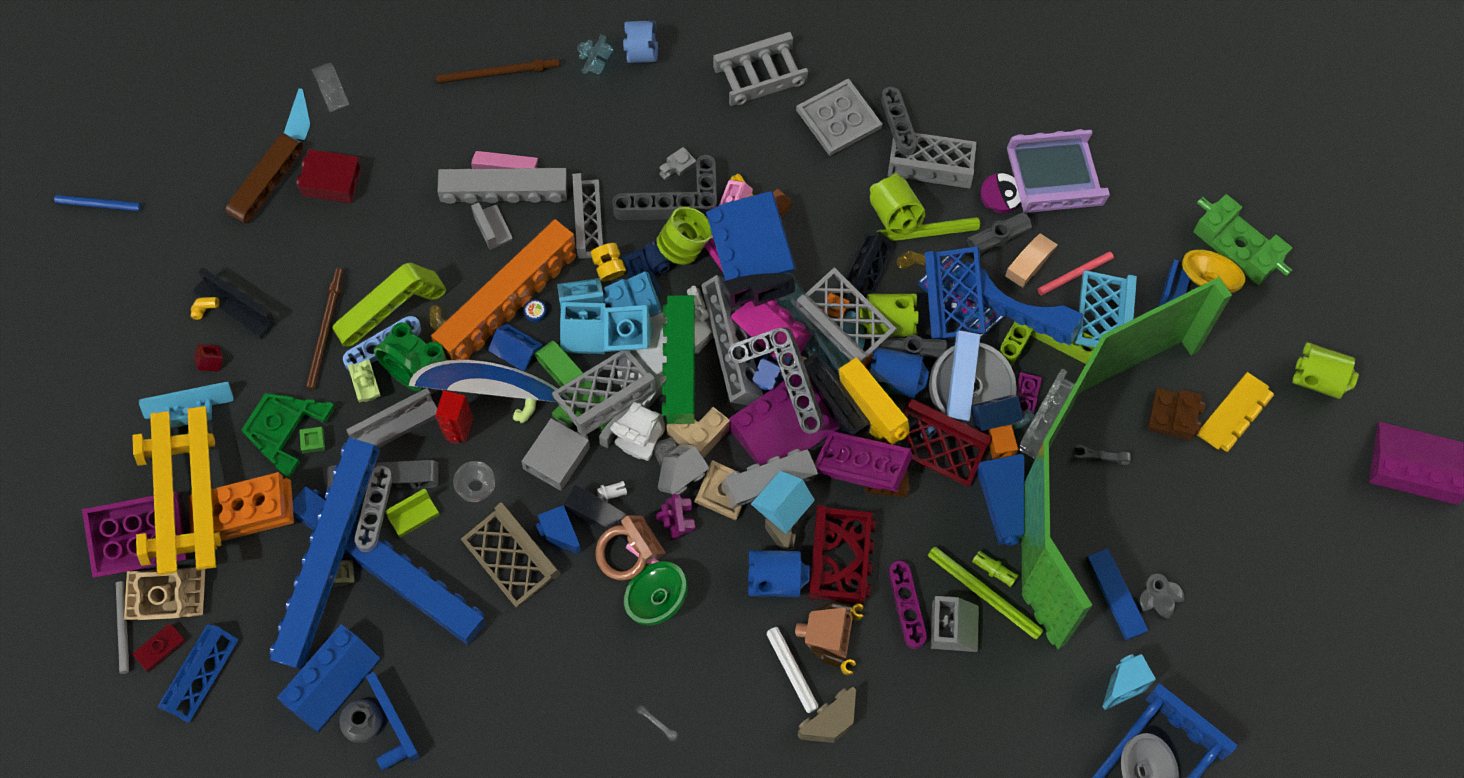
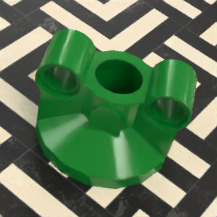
M405 322L395 324L391 329V333L373 350L375 357L389 374L407 388L418 392L423 387L408 386L412 376L425 366L448 361L440 343L430 342L426 344L422 339L413 334L410 326Z

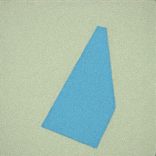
M299 88L284 133L295 139L305 141L310 120L303 89Z

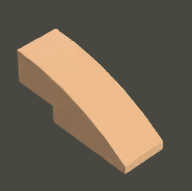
M1040 233L1007 269L1005 276L1023 288L1031 277L1035 276L1057 248L1058 244Z

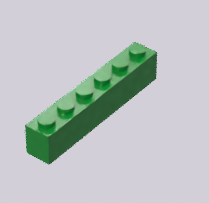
M694 295L667 296V304H663V316L667 318V323L663 324V337H667V343H663V356H667V362L662 363L663 376H666V382H662V395L666 396V402H662V416H666L667 424H695Z

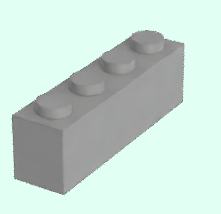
M796 449L789 452L787 457L780 459L779 456L769 459L765 465L760 466L757 463L749 466L747 471L743 473L735 471L726 475L727 478L722 483L731 508L734 509L753 502L779 471L803 479L804 483L813 480L818 472L808 449L804 451Z

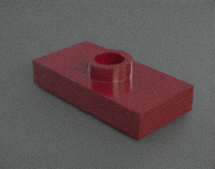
M169 623L133 652L132 655L147 672H150L186 641L173 625Z

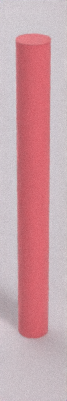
M1109 251L1037 289L1038 293L1042 296L1081 276L1084 270L1091 271L1114 259L1112 252Z

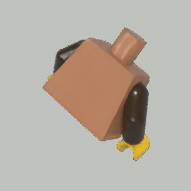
M830 602L820 607L817 611L810 612L808 624L797 623L795 633L797 637H805V644L818 659L835 668L841 667L843 674L851 675L853 672L846 669V664L855 666V661L851 659L843 661L842 658L847 656L852 619L859 621L864 616L857 614L855 610L862 611L863 606L855 604L853 607H850L849 604Z

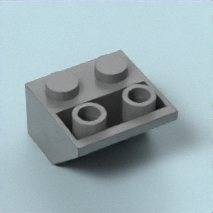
M681 443L663 457L658 489L661 492L675 493L677 495L687 488L686 485L692 480L695 482L705 475L704 472L709 467L695 445Z
M935 596L932 603L931 649L977 652L979 606L957 597Z

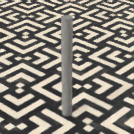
M123 581L116 582L119 673L121 674L129 673L127 619H124L126 588Z

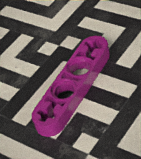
M896 561L890 566L889 579L904 640L909 648L919 649L925 644L927 635L911 571L905 562ZM896 568L905 571L902 575L903 583L899 584V575L894 574ZM903 588L908 589L911 597L909 599H901L898 591ZM912 610L916 613L917 618L914 621H907L904 618V612ZM916 626V635L921 636L918 643H915L914 639L910 640L913 635L912 627Z

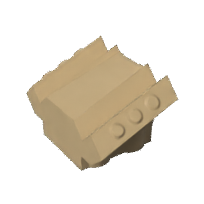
M196 567L177 568V573L158 575L157 569L128 571L124 619L150 620L203 615L205 569L197 570Z

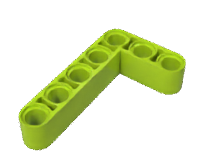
M406 263L333 325V330L342 345L350 347L361 340L413 294L429 300H436L445 294L446 288L435 271L414 263Z
M1014 322L999 352L1012 366L1016 363L1029 338L1032 336L1087 364L1095 347L1076 344V337L1071 345L1059 343L1046 334H1039L1031 327ZM1082 332L1083 338H1094L1093 336L1085 332ZM1014 334H1019L1023 338H1017ZM1083 347H1088L1091 351H1085ZM1005 351H1010L1013 355L1009 356L1005 354Z

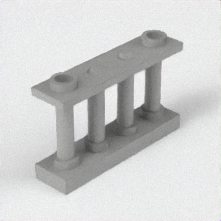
M791 32L713 55L715 72H725L733 90L729 92L730 106L741 105L749 100L793 86L799 87L807 82V68L798 70L789 51L792 50L793 45ZM782 54L790 73L779 76L770 56ZM763 60L771 79L760 82L751 62ZM744 66L752 85L740 88L732 68Z

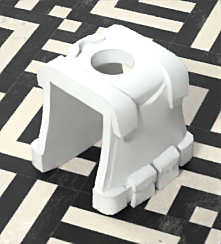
M633 402L628 412L617 422H614L610 430L618 436L615 444L624 452L637 459L649 461L653 455L652 452L657 440L664 433L665 423L661 414L651 411L637 402Z

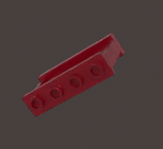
M817 505L808 599L842 601L864 605L865 598L870 597L871 585L866 584L867 576H871L872 562H868V556L873 554L874 541L870 540V532L874 533L876 520L871 519L872 512L832 509L826 508L827 506ZM825 518L842 519L844 521L840 527L835 523L825 520ZM851 521H858L862 524L863 531L860 534H856L854 532L856 526L851 527L849 532L845 530V527ZM834 535H837V539L833 543L826 541L827 536H831L834 539ZM843 539L852 549L856 558L846 568L839 571L835 561L828 556L822 555L823 551L833 550ZM864 539L863 550H862V548H861V546L859 545L858 541H861V540ZM827 564L831 565L834 574L831 575V569L829 572H825L823 567ZM862 564V570L860 575L855 571ZM845 579L846 585L852 587L850 581L856 580L859 587L855 592L849 593L843 589L841 581ZM836 583L838 591L820 590L819 587Z

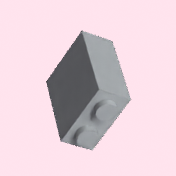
M550 419L521 461L523 469L562 491L590 449L589 439L586 435L582 437L578 431L574 432L569 429V426L563 421Z

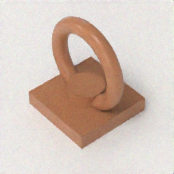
M626 516L621 520L623 525L608 529L599 538L596 546V560L602 572L608 577L615 580L632 579L644 569L647 559H660L666 554L643 516ZM620 534L628 535L627 538L630 545L639 553L637 563L627 571L614 570L609 566L605 558V547L608 541Z

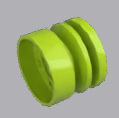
M679 207L674 210L657 237V246L660 252L673 263L686 265L694 262L712 235L708 218L700 211L690 207Z

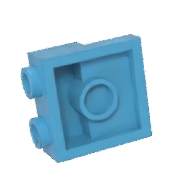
M643 272L628 280L622 279L604 288L606 292L603 294L604 301L611 308L647 305L650 318L663 312L648 272Z

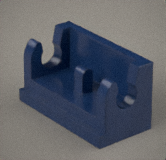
M1007 395L971 406L975 427H980L981 431L1023 420L1018 396Z

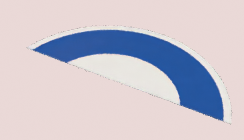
M448 360L430 364L418 370L412 376L408 385L557 402L552 396V392L556 391L557 388L548 382L512 367L476 360ZM566 394L560 396L563 400L572 401Z

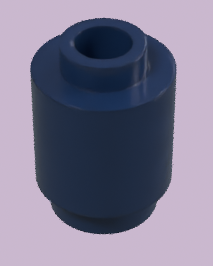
M656 241L648 243L643 248L646 261L654 273L663 274L670 269L672 261L668 260L660 252Z

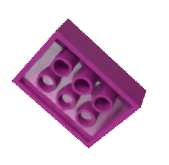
M794 374L792 377L794 385L800 386L802 384V378L798 374ZM785 381L729 418L731 433L756 464L759 463L760 466L765 465L769 459L779 456L780 459L787 457L789 452L800 449V451L808 449L809 451L827 439L830 431L837 432L839 430L838 425L813 385L812 388L824 421L822 428L815 433L809 434L802 430ZM802 395L799 400L800 404L803 407H808L810 403L809 398ZM808 417L807 425L810 428H816V419Z
M1378 422L1369 483L1459 505L1464 500V442Z
M174 492L176 535L186 534L182 497L180 493ZM154 496L82 509L93 578L157 566V558H151V565L141 566L137 557L136 534L146 533L148 539L156 538ZM187 553L177 554V562L187 560Z

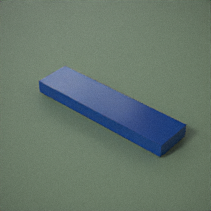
M1107 548L1087 556L1086 559L1125 640L1127 641L1147 633L1148 629L1109 549Z

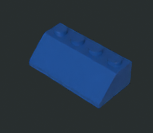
M341 624L277 698L287 709L318 733L381 658L360 638Z

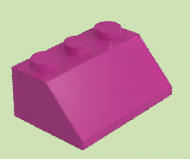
M777 299L756 307L752 301H749L730 317L751 337L781 327L789 328L794 334L800 354L812 336L802 322L797 321L791 316L792 313L777 303ZM780 331L777 335L778 341L784 344L787 341V335ZM759 339L757 343L766 349L765 341ZM775 352L769 353L773 358H776ZM787 353L785 357L793 356V354Z

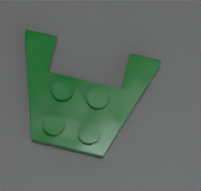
M265 393L241 431L286 478L290 479L300 462L281 450L305 414L325 424L335 409V405L331 402L319 403L310 399L305 401L294 399L293 397Z

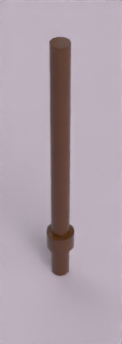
M541 58L534 59V62L435 76L436 82L442 83L530 70L538 72L543 71L545 68L559 67L558 58L542 60Z
M340 268L335 269L332 283L328 287L327 293L329 296L306 384V389L308 390L315 389L337 297L341 294V281L344 270Z

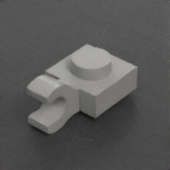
M682 147L667 157V163L659 167L661 170L659 175L664 180L668 179L675 172L681 176L696 166V160Z

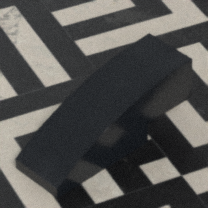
M764 273L723 281L724 297L731 308L752 301L756 307L794 293V276L791 274Z
M576 485L564 503L566 511L584 519L587 524L603 532L614 526L623 525L621 520L628 516L601 498ZM620 534L614 536L624 542L628 540V535Z

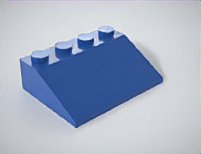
M772 191L727 202L706 212L725 281L753 274H787L796 270Z

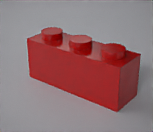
M443 390L435 416L444 438L452 443H459V441L466 443L474 419L466 396Z

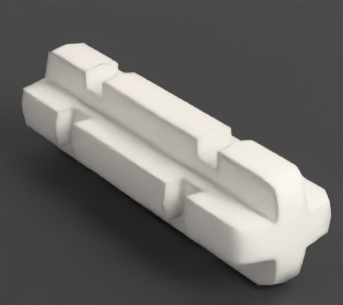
M691 286L687 290V294L694 295L695 317L700 322H703L708 318L709 314L699 288Z

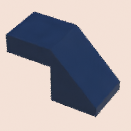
M637 249L621 256L629 279L643 272H648L656 295L661 293L655 274L649 270L642 249Z

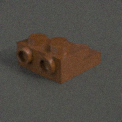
M1156 388L1147 430L1191 441L1195 434H1199L1201 428V421L1197 420L1198 415H1202L1205 407V402L1201 401L1202 395L1181 389L1177 393Z

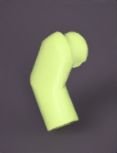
M526 399L523 411L516 409L513 419L520 421V423L527 422L535 411L537 400Z

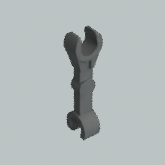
M1077 445L1074 449L1084 453V455H1074L1076 461L1098 459L1100 461H1114L1124 466L1129 465L1131 461L1130 452L1110 453L1094 451L1084 445Z

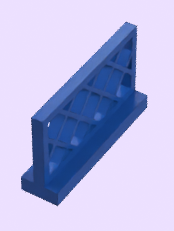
M979 247L925 252L932 338L941 340L954 338L957 332L963 328L967 329L965 332L986 334ZM974 253V262L968 268L961 260L966 254ZM951 256L955 262L946 270L942 267L941 257ZM958 263L967 269L960 279L951 274ZM970 272L976 276V283L971 289L962 283ZM949 275L957 281L950 291L946 290L943 284ZM960 284L969 291L961 301L952 295ZM971 294L978 298V304L973 310L964 304ZM950 297L959 303L952 313L945 308V303ZM962 306L971 312L963 323L954 316ZM973 316H976L980 320V329L971 330L966 324ZM953 318L961 325L955 332L948 333L947 324Z

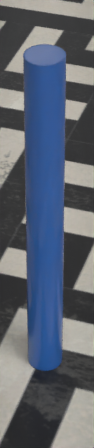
M55 195L54 202L58 204L141 211V203L63 195Z

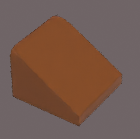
M776 189L773 194L781 218L791 210L792 201L779 189Z

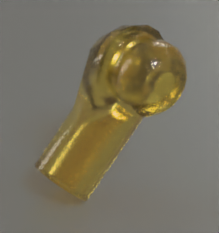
M908 251L897 259V264L902 269L908 268L915 263L926 266L925 254Z
M434 305L430 307V326L437 331L446 320L441 318V307Z

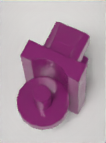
M674 493L670 499L666 500V504L661 505L662 511L656 514L657 521L664 522L665 528L670 527L672 539H678L682 534L691 533L695 529L693 518L684 519L683 513H689L691 510V499L680 497V493L677 495Z

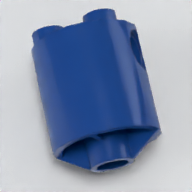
M879 347L874 351L870 374L887 394L914 399L916 394L926 388L929 371L922 362L923 356Z
M749 550L748 582L753 583L748 585V596L800 597V589L804 585L809 584V565H805L801 561L800 551Z

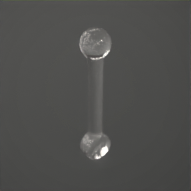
M645 706L637 708L638 714L646 716L668 735L669 740H676V731H670L646 711Z

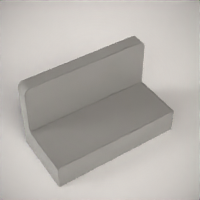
M479 203L471 205L473 216L489 250L513 240L497 205L483 210Z

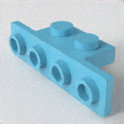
M223 382L140 399L139 405L145 419L151 418L150 413L169 411L170 428L188 425V408L206 406L207 420H212V405L233 401V394L229 383Z

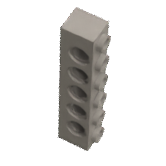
M716 275L701 286L729 400L732 403L748 406L763 396V392L757 383L752 380L757 370L755 360L751 359L742 363H736L729 357V348L737 342L749 339L748 333L730 318L734 312L741 308V305L733 308L730 307L724 297L723 281H725V277ZM741 346L736 349V355L739 358L745 356V350Z

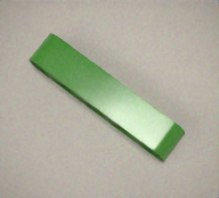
M553 340L535 353L539 363L560 387L583 374ZM584 381L580 384V388L591 389L592 387L591 381ZM566 392L567 395L573 400L574 393ZM578 394L576 401L588 403L589 395ZM594 395L592 403L599 404L604 401L605 397ZM579 407L585 413L586 408ZM610 419L609 421H607L606 423L602 424L597 428L600 431H603V429L612 419Z

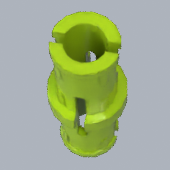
M981 550L978 551L972 561L973 564L987 571L990 577H996L1010 588L1019 576L1001 565V561L993 560Z

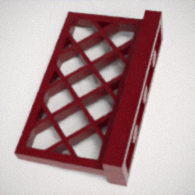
M913 399L909 400L903 409V414L906 418L910 416L916 419L919 427L909 431L910 433L906 436L910 446L909 449L913 453L911 461L966 487H970L984 451L992 437ZM931 426L936 429L939 437L928 441L924 429ZM920 430L924 443L914 446L910 434ZM949 436L956 438L959 447L948 450L944 438ZM940 440L945 452L934 456L930 443ZM926 445L930 458L923 460L918 457L915 449ZM971 445L979 449L976 458L969 460L964 448ZM960 449L965 462L954 465L950 453ZM946 455L950 467L946 469L940 468L935 458ZM966 464L969 471L966 480L958 476L956 467Z

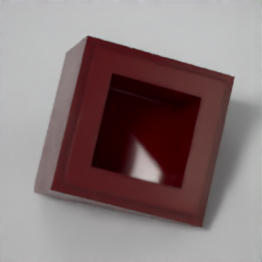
M199 344L196 347L194 360L197 370L218 372L220 371L223 357L219 346Z

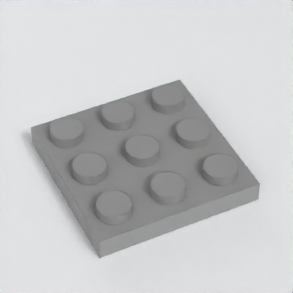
M849 78L796 106V111L829 156L882 128L881 121Z

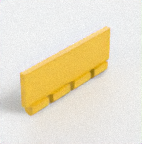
M1247 372L1200 428L1199 434L1196 435L1219 450L1221 447L1224 451L1229 452L1238 441L1237 437L1240 438L1250 426V422H1253L1263 410L1262 407H1265L1273 398V392L1268 390V385Z

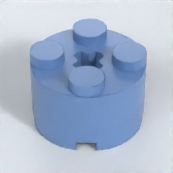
M655 21L625 22L627 38H624L623 46L624 51H627V63L656 62L658 58V41L656 42L657 27Z

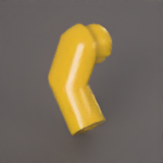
M201 297L196 299L190 309L191 317L195 320H200L207 308H218V297Z

